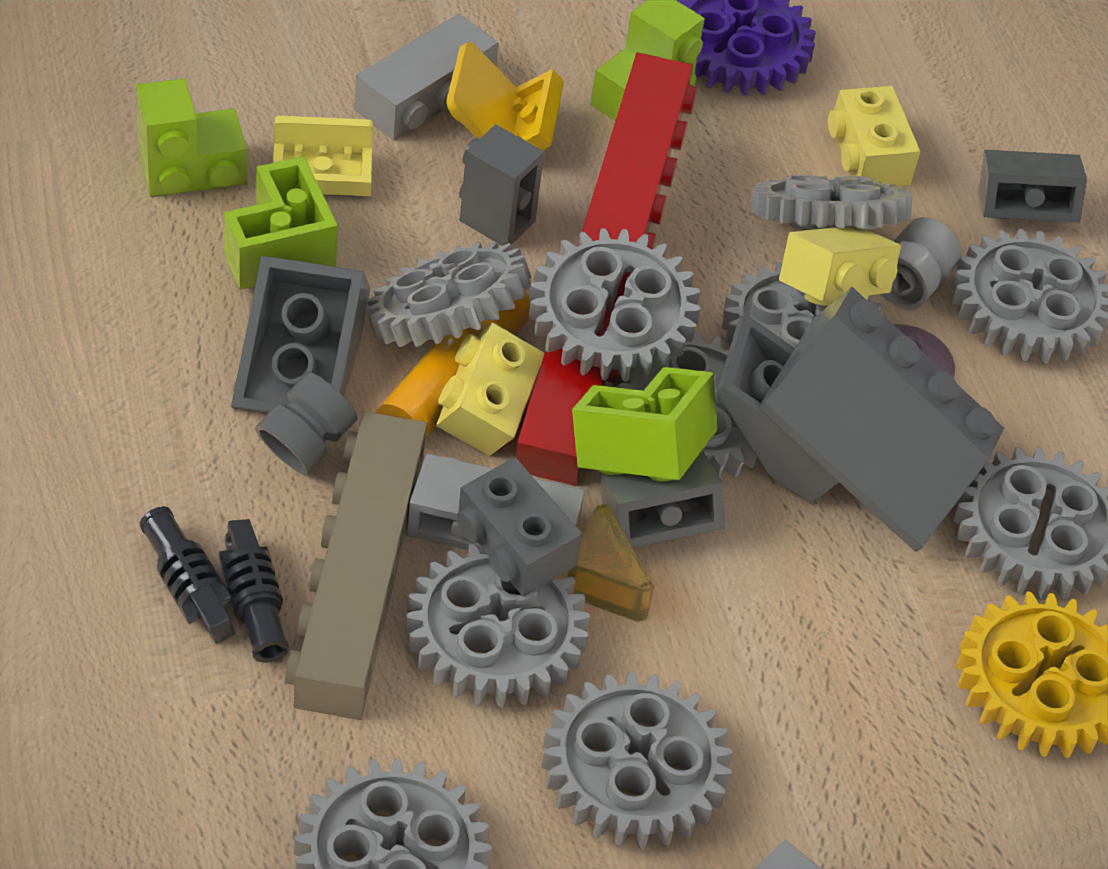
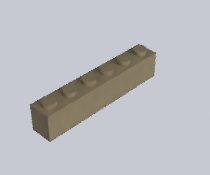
M363 411L358 432H348L343 462L350 464L347 473L338 472L332 498V504L339 505L336 516L327 514L323 526L321 547L328 548L325 560L316 558L311 572L309 591L316 592L313 605L304 603L300 613L297 636L304 638L301 651L291 650L287 663L285 684L294 685L295 709L362 720L408 526L410 501L424 458L427 422Z

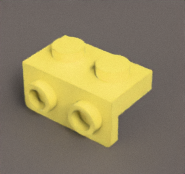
M276 116L274 121L273 163L305 156L322 194L371 196L373 121L369 119Z

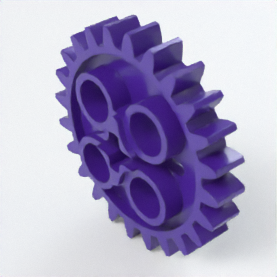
M676 0L704 18L701 35L703 46L697 56L694 74L696 78L702 75L707 77L706 87L709 88L716 82L723 83L724 93H728L733 86H737L740 88L743 96L748 95L750 87H755L759 93L766 95L769 84L781 91L783 90L785 80L795 84L798 74H805L807 72L808 63L812 60L815 48L814 39L816 31L810 29L812 19L810 17H802V5L789 7L790 0Z

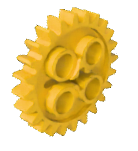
M1027 592L1022 605H1019L1013 597L1007 595L1001 609L990 603L987 605L983 617L975 615L969 630L965 631L959 647L961 652L955 668L962 671L957 683L958 688L970 690L965 703L966 706L984 707L979 723L984 725L997 721L1000 724L997 738L1001 740L1010 733L1018 735V749L1021 751L1028 746L1030 741L1038 742L1039 751L1043 757L1047 756L1052 745H1058L1065 758H1070L1076 743L1087 754L1092 753L1097 741L1107 746L1108 624L1099 627L1094 623L1098 611L1092 609L1082 616L1077 613V600L1073 598L1063 608L1057 605L1054 593H1049L1044 604H1038L1032 592Z

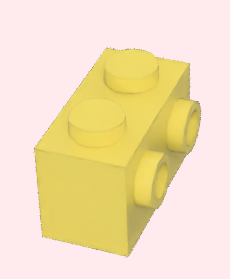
M893 86L839 90L835 109L831 110L828 115V129L830 136L836 138L840 146L844 170L850 172L851 176L869 177L873 181H882V184H896V187L911 185L921 151Z
M846 226L844 229L834 227L789 232L779 281L804 292V298L807 301L818 305L829 306L851 287H854L868 300L870 295L891 293L892 284L897 275V263L902 245L865 228Z
M493 322L476 336L469 334L463 340L455 355V361L460 364L456 375L449 379L440 394L438 403L443 406L436 426L484 454L492 455L515 437L541 366L544 352Z

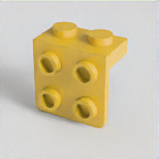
M469 41L460 46L446 104L453 118L461 122L475 137L481 138L497 124L540 150L545 151L551 146L564 80L554 69H551L516 87L473 42Z

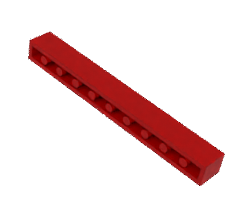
M636 52L582 232H585L592 241L599 240L602 228L607 230L611 239L618 240L621 231L627 229L630 242L636 243L643 234L648 235L647 247L653 250L656 234L649 232L651 223L661 224L667 200L666 195L660 194L661 187H671L677 165V158L670 157L672 149L682 150L688 122L681 121L683 113L692 114L698 86L690 85L692 64ZM632 272L624 274L619 284L615 302L611 310L605 312L604 325L597 336L600 337L605 334L610 324L614 305L620 296H624L625 283ZM562 348L552 352L545 350L517 442L516 458L533 476L576 486L581 468L577 465L572 409L593 385L605 386L606 382L615 383L619 370L611 369L607 380L601 379L600 367L592 366L589 372L582 375L580 374V360L575 359L564 366L561 364Z

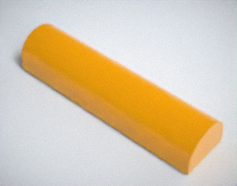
M524 290L525 298L513 300L514 309L498 311L500 319L480 322L481 329L474 330L470 327L464 329L459 338H455L452 334L446 335L440 343L435 344L378 407L377 414L427 422V438L436 427L443 406L438 403L440 394L449 379L456 375L460 365L455 361V355L463 340L469 334L476 336L492 322L516 335L530 319L531 301H529L530 297Z

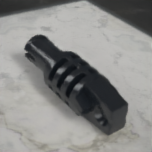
M169 507L154 508L141 518L139 526L158 555L157 572L188 624H191L200 619L215 644L235 635L230 617L223 607L231 602L232 596L199 543L186 538Z
M250 519L231 520L228 522V532L225 534L226 550L219 552V560L223 576L225 577L226 587L232 596L233 612L241 622L246 624L253 649V658L262 663L274 662L283 658L288 653L287 648H289V644L285 639L279 618L283 597L279 590L272 559L267 546L259 547Z

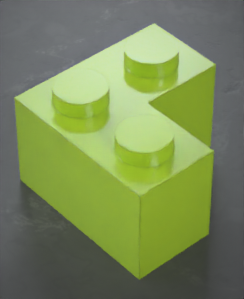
M647 0L633 10L630 14L625 48L595 70L590 105L614 121L616 120L636 52L692 64L690 85H695L696 75L694 72L697 56L703 46L701 35L704 18L676 0Z
M186 78L136 84L139 157L149 197L247 184V147L235 108L195 113Z
M305 156L256 166V205L223 212L224 256L239 290L256 285L261 256L336 267L338 225Z
M663 367L644 391L593 385L572 409L578 467L595 469L605 475L626 473L648 476L650 479L659 482L680 480L718 430L714 372Z

